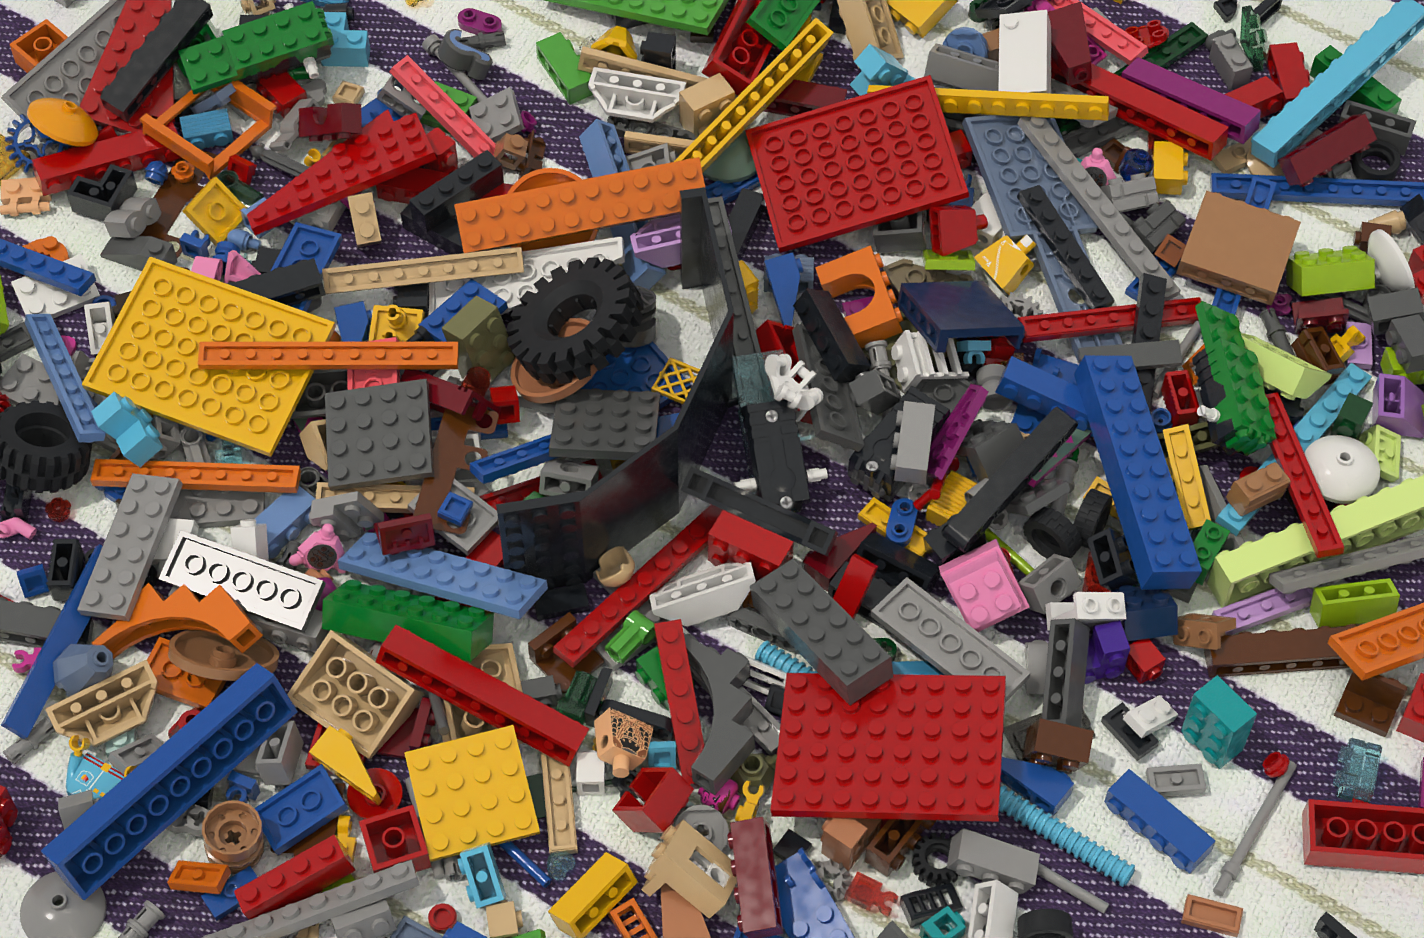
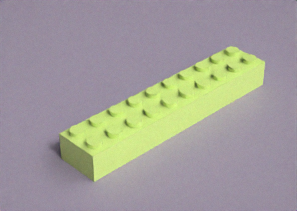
M1424 474L1415 479L1408 478L1393 488L1385 487L1370 497L1362 496L1347 506L1339 505L1330 512V515L1343 542V554L1317 558L1303 524L1293 523L1285 530L1278 533L1270 532L1258 541H1248L1235 550L1220 552L1214 559L1207 585L1222 608L1275 588L1269 583V573L1380 546L1424 529Z

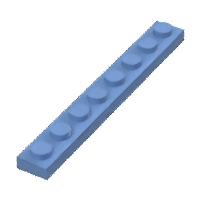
M26 314L24 323L78 442L104 441L106 432L98 428L91 412L95 408L86 389L82 386L81 378L51 314Z

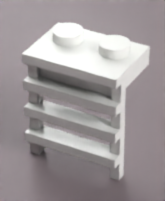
M905 330L891 350L892 358L895 360L897 367V378L901 382L903 392H907L911 386L916 387L922 379L968 378L969 372H962L953 341V339L957 338H948L946 348L952 372H948L943 352L936 353L932 348L938 372H935L924 337L919 331L910 333V330Z

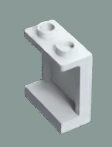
M1076 592L1073 594L1074 602H1050L1045 604L1048 631H1050V621L1053 619L1075 618L1088 626L1090 631H1093L1095 625L1126 619L1125 600L1122 592Z

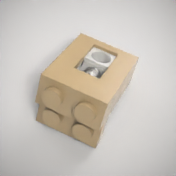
M682 820L676 827L670 825L662 834L661 839L664 841L660 842L651 853V856L654 858L644 875L647 880L641 890L650 897L663 884L667 883L710 919L726 904L737 883V877H734L732 874L731 859L685 820Z

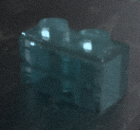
M1351 738L1346 747L1341 746L1337 762L1342 763L1341 771L1336 770L1333 779V786L1337 787V798L1348 801L1355 798L1370 803L1374 794L1380 763L1381 745L1370 742L1365 743L1363 740Z

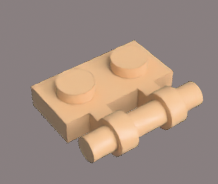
M35 177L1 180V202L3 204L0 205L1 215L10 214L13 217L19 216L20 213L38 215L41 212L51 211L49 201L52 200V194L43 196Z

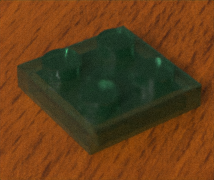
M1252 6L1242 7L1240 43L1254 67L1253 71H1263V63L1267 59L1264 43L1268 41L1267 32L1261 28L1259 14L1254 13Z

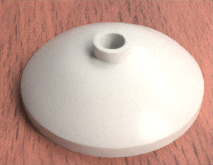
M1381 229L1373 231L1368 240L1367 255L1375 259V280H1378L1381 285L1386 286L1391 293L1402 289L1415 288L1411 269L1397 243L1385 231Z
M1342 435L1325 436L1311 443L1304 452L1325 500L1340 504H1350L1362 496H1370L1377 487L1380 479L1379 462L1371 449L1354 438Z

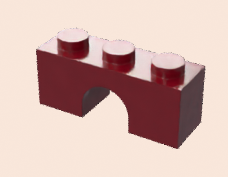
M335 103L327 104V108H299V137L309 138V142L321 143L323 140L352 139L353 134H362L361 104Z

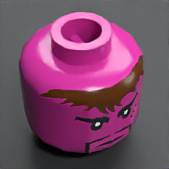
M730 778L716 795H713L701 786L698 794L701 796V804L711 806L721 814L726 813L729 809L734 811L741 799V796L738 795V783Z

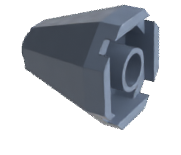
M70 644L53 661L54 684L59 689L63 688L67 692L66 695L68 697L112 676L113 653L104 645Z

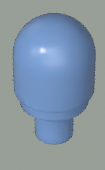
M233 229L227 235V241L237 245L240 250H249V248L258 250L261 247L262 242L253 239V235L247 231Z

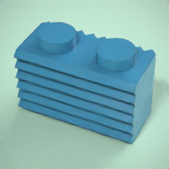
M227 108L179 117L183 138L200 150L205 147L224 146L229 142H234Z

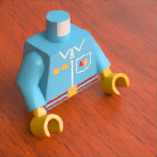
M74 735L69 740V746L74 752L70 754L67 767L66 792L69 796L92 789L94 798L101 799L137 766L127 767L123 775L116 768L88 752L85 755L82 754L84 750L89 748L90 740L83 738L82 745L79 747V735Z

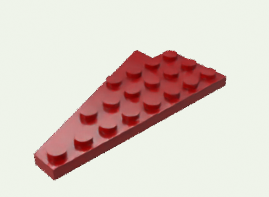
M126 0L80 104V107L93 119L95 124L104 127L111 125L114 130L128 134L143 130L140 118L146 113L157 119L175 104L174 65L128 122L104 108L100 99L104 87L113 82L118 70L121 67H125L130 61L132 53L143 45L147 34L150 31H154L159 25L161 17L172 9V0Z
M386 110L362 128V134H353L352 139H347L343 143L334 145L331 152L247 214L254 235L256 236L437 160L417 113L405 115L401 119L393 121L389 110Z

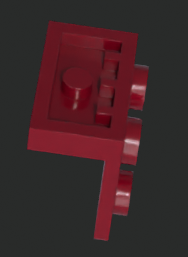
M1342 297L1293 302L1291 304L1295 334H1299L1307 328L1320 326L1324 327L1327 333H1337L1346 328L1349 309H1344Z
M430 513L373 524L383 555H395L403 551L421 550L435 545L433 522Z

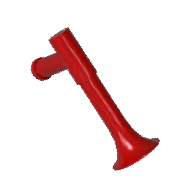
M956 455L943 479H934L931 488L913 502L917 510L921 511L932 499L937 500L940 498L947 475L952 470L957 472L960 463Z

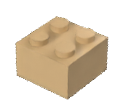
M721 73L679 92V123L685 130L692 132L695 138L735 100V91Z

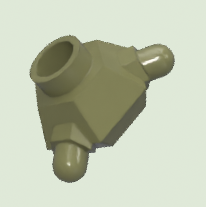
M751 753L730 777L731 780L738 783L739 794H743V785L747 780L751 781L749 787L751 793L756 794L760 785L765 786L764 793H766L774 779L777 754L765 756L763 753Z

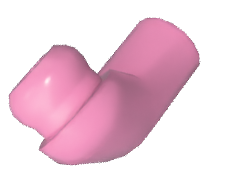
M18 517L0 522V538L21 534L31 540L37 532L35 527Z

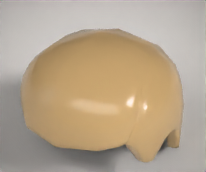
M617 546L606 551L599 558L600 571L596 570L595 573L603 586L609 588L620 587L632 577L635 562L624 546Z

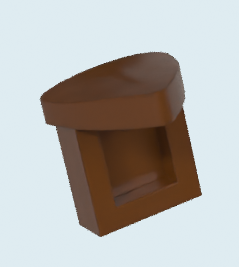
M1115 138L1101 148L1103 156L1109 161L1113 171L1117 174L1127 169L1136 159V151L1130 147H1125Z

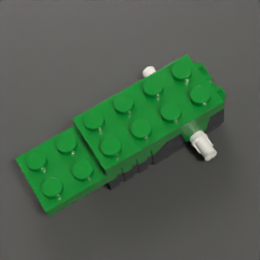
M313 1L294 7L293 3H288L284 6L285 10L223 30L224 36L179 50L178 52L193 94L195 95L240 80L245 85H249L250 82L255 83L262 78L267 79L271 75H279L303 66L306 72L309 73L310 79L319 77L316 62L330 58V49L334 45L333 35L327 26L323 9L315 8Z
M1202 301L1195 308L1205 348L1192 358L1193 365L1196 366L1194 370L1196 376H1198L1197 382L1198 386L1201 387L1200 395L1203 403L1201 407H1198L1197 414L1206 418L1212 443L1223 447V450L1229 456L1235 453L1248 456L1259 449L1265 448L1267 444L1277 439L1274 430L1275 424L1268 407L1269 401L1263 387V378L1260 375L1257 364L1258 358L1255 352L1244 348L1245 342L1241 336L1240 323L1237 316Z

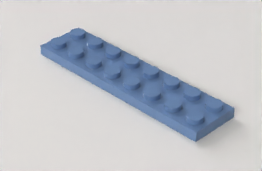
M366 532L338 560V566L341 570L516 619H521L548 589L547 580L430 548L413 549L395 555H383L376 534Z

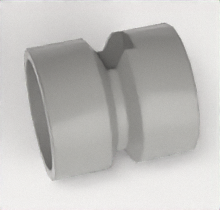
M989 364L979 368L976 372L977 385L989 391L985 398V403L981 407L986 411H1001L1012 404V400L995 393L1005 369L1004 365Z

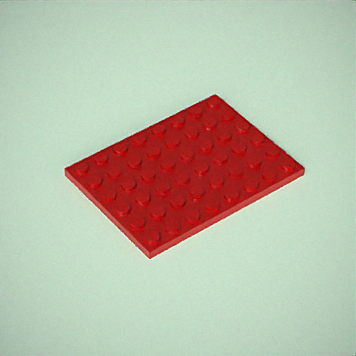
M931 75L745 130L780 253L928 210L931 206H941L969 197Z
M787 673L771 800V816L999 822L1006 676L893 674L894 677L849 705L819 673Z

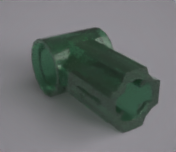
M225 170L217 176L246 208H249L264 197L262 193L240 181L234 171Z
M577 670L565 697H561L555 710L583 725L585 722L584 711L598 678L587 672Z

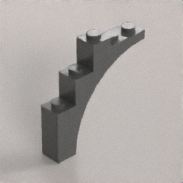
M684 633L689 665L704 682L710 693L714 710L709 737L703 751L691 766L692 779L694 783L716 795L755 749L754 733L749 727L743 725L744 721L753 712L752 697L746 690L740 688L750 677V664L746 656L740 652L735 653L727 648L720 655L713 647H706L698 642L693 635Z

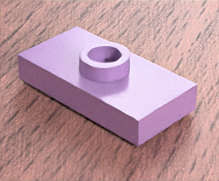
M1347 322L1344 333L1354 325L1366 338L1359 345L1351 347L1355 352L1345 361V366L1347 368L1350 363H1353L1360 369L1371 370L1373 365L1371 325Z

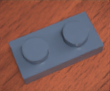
M230 83L205 97L190 109L194 114L216 110L218 107L220 108L231 101L229 96L236 89Z

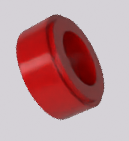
M445 903L432 907L428 914L431 929L439 934H444L448 928L452 929L457 922L455 909Z

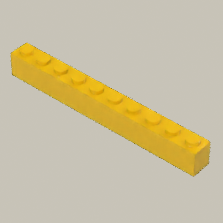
M815 18L674 162L699 157L703 173L826 47L834 32Z

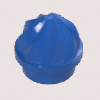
M153 161L144 170L146 173L144 179L153 184L163 185L164 180L168 179V169L162 161Z

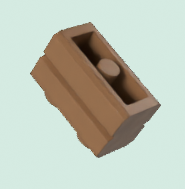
M1274 462L1265 468H1261L1234 481L1226 498L1239 516H1244L1281 498L1291 481L1278 463Z

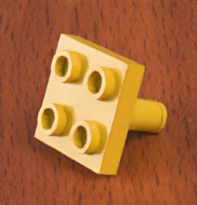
M374 305L368 341L397 337L399 342H406L415 334L414 331L419 327L418 324L424 320L425 312L420 309L401 308L397 305Z

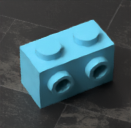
M490 842L463 850L460 853L461 858L458 859V865L462 875L466 874L469 882L466 890L470 902L475 901L476 908H480L504 900L506 893Z

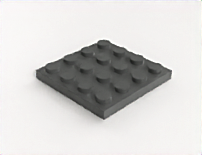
M427 379L325 393L328 487L331 491L434 477L430 397Z
M597 388L579 389L575 393L556 401L549 457L628 460L656 439L660 393L651 391L601 390Z

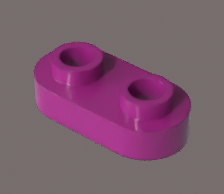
M473 8L463 9L458 14V26L463 31L475 35L481 32L487 34L502 31L501 19L495 15Z

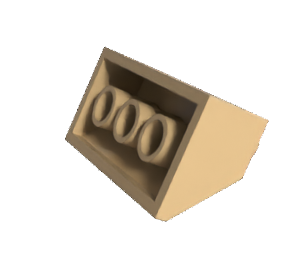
M837 0L839 15L844 21L846 37L851 44L854 61L869 44L893 55L896 60L904 58L886 0Z

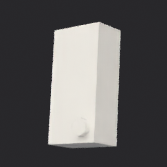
M1047 10L1000 15L998 91L1051 94V23Z

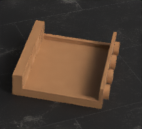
M1206 190L1176 274L1272 305L1301 222L1294 220L1292 217L1282 216L1270 212L1268 209L1258 208L1244 201L1234 200L1220 193Z

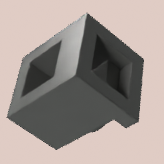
M553 675L521 681L524 694L531 696L548 707H558L557 701L563 700L560 684H554Z

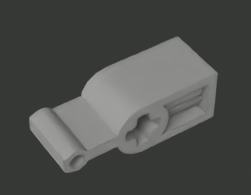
M314 98L299 100L281 121V134L269 145L272 151L289 150L296 138H302L299 137V108L320 107Z

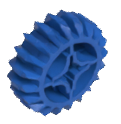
M24 114L20 115L22 123L17 120L12 121L16 129L8 128L7 133L12 136L5 137V142L12 144L6 146L5 151L14 152L9 156V160L13 161L18 158L15 167L19 168L24 164L23 172L26 174L29 168H33L32 160L24 156L20 150H24V152L31 151L39 158L45 156V150L48 147H52L53 144H59L57 153L69 150L68 148L72 147V145L61 143L41 133ZM31 127V137L22 143H18L20 133L24 129ZM36 135L40 142L45 143H42L41 153L36 144H31V142L34 143Z

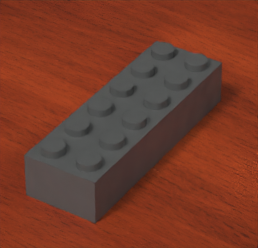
M791 559L750 586L753 606L849 705L894 677L891 656L794 559Z

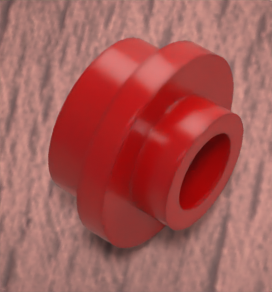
M1280 752L1271 753L1262 764L1265 774L1270 778L1284 775L1288 770L1290 760L1285 754Z

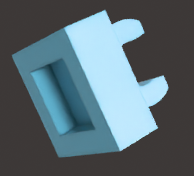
M991 340L957 342V352H966L963 357L964 364H972L973 355L976 356L977 364H984L985 355L983 352L991 351Z
M676 741L650 742L648 748V768L673 767L676 770Z

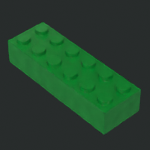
M358 580L346 581L323 599L322 629L333 630L342 634L384 642L394 626L398 625L435 644L446 652L459 657L461 660L468 662L476 658L493 641L494 612L485 611L477 607L462 606L455 601L444 602L435 600L432 596L411 595L410 592L405 590H388L382 585L361 584Z

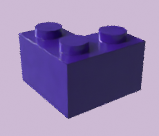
M1120 620L1094 626L1088 643L1085 684L1105 677L1113 679L1123 674L1130 646Z

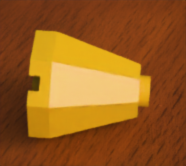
M615 26L609 29L591 46L593 49L637 60L638 55L632 35L624 27Z

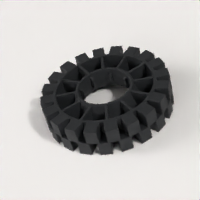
M598 257L587 258L585 264L580 259L569 262L567 273L562 266L550 271L552 281L548 282L544 277L540 278L533 284L538 292L526 291L520 298L524 306L514 307L510 316L513 322H509L507 326V333L510 336L507 338L508 345L525 370L536 380L541 378L544 383L554 384L557 379L560 384L572 383L574 374L579 380L591 376V365L594 364L598 371L609 365L605 356L610 354L618 358L626 350L620 341L631 343L637 332L633 327L641 326L643 315L640 312L644 310V303L640 297L641 294L625 270L619 264L616 265L612 260L606 258L602 262ZM596 309L593 319L584 329L568 337H558L561 328L572 316L584 310Z

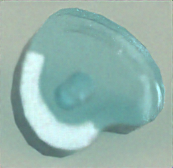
M564 851L552 852L547 860L548 874L554 880H563L567 871L575 867L574 857Z

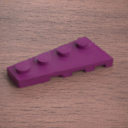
M970 384L931 442L927 469L928 477L939 480L943 479L979 409L985 403V398L989 391L982 386Z

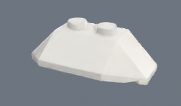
M594 67L588 87L606 115L653 123L679 105V92L686 88V82Z
M751 562L743 564L725 563L670 582L658 592L649 595L653 614L670 621L681 619L682 625L688 627L737 611L750 592V586L756 582Z

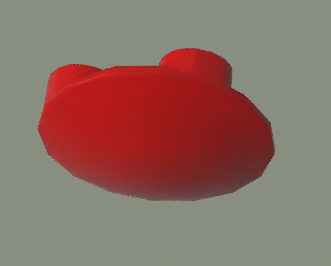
M1152 20L1147 25L1140 27L1132 26L1125 29V32L1145 44L1148 48L1160 45L1169 37V30L1161 25L1160 20Z

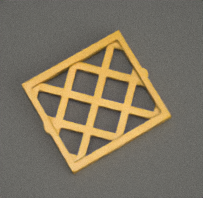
M670 357L663 370L659 372V376L651 391L658 392L662 396L684 404L685 399L678 396L684 395L687 398L691 389L686 390L684 384L688 382L694 383L697 376H694L692 372L698 374L700 369ZM672 365L674 372L666 374L668 367ZM688 372L690 378L682 380L680 374ZM676 375L678 381L670 383L668 377ZM661 379H665L667 385L658 387ZM680 385L682 391L674 393L672 387ZM664 389H669L670 393H668V392H666V391H663V390H664Z

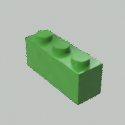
M559 32L536 42L537 59L569 105L593 95L588 87L592 73L577 69L580 55H576L569 39L566 40L562 33Z

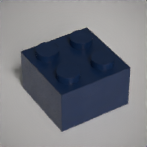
M1124 585L1119 589L1111 590V592H1122L1124 594L1126 619L1122 620L1121 624L1128 641L1178 635V606L1167 589L1141 590L1140 586Z

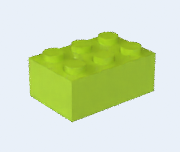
M1344 246L1342 250L1337 251L1323 248L1319 249L1318 253L1310 254L1308 251H1297L1288 258L1286 264L1287 286L1301 296L1375 288V259L1358 249L1357 246Z

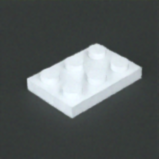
M82 254L62 261L89 271ZM28 276L11 282L25 315L51 314L52 318H56L81 308L85 304H91L95 298L100 296L95 283L82 296H78Z

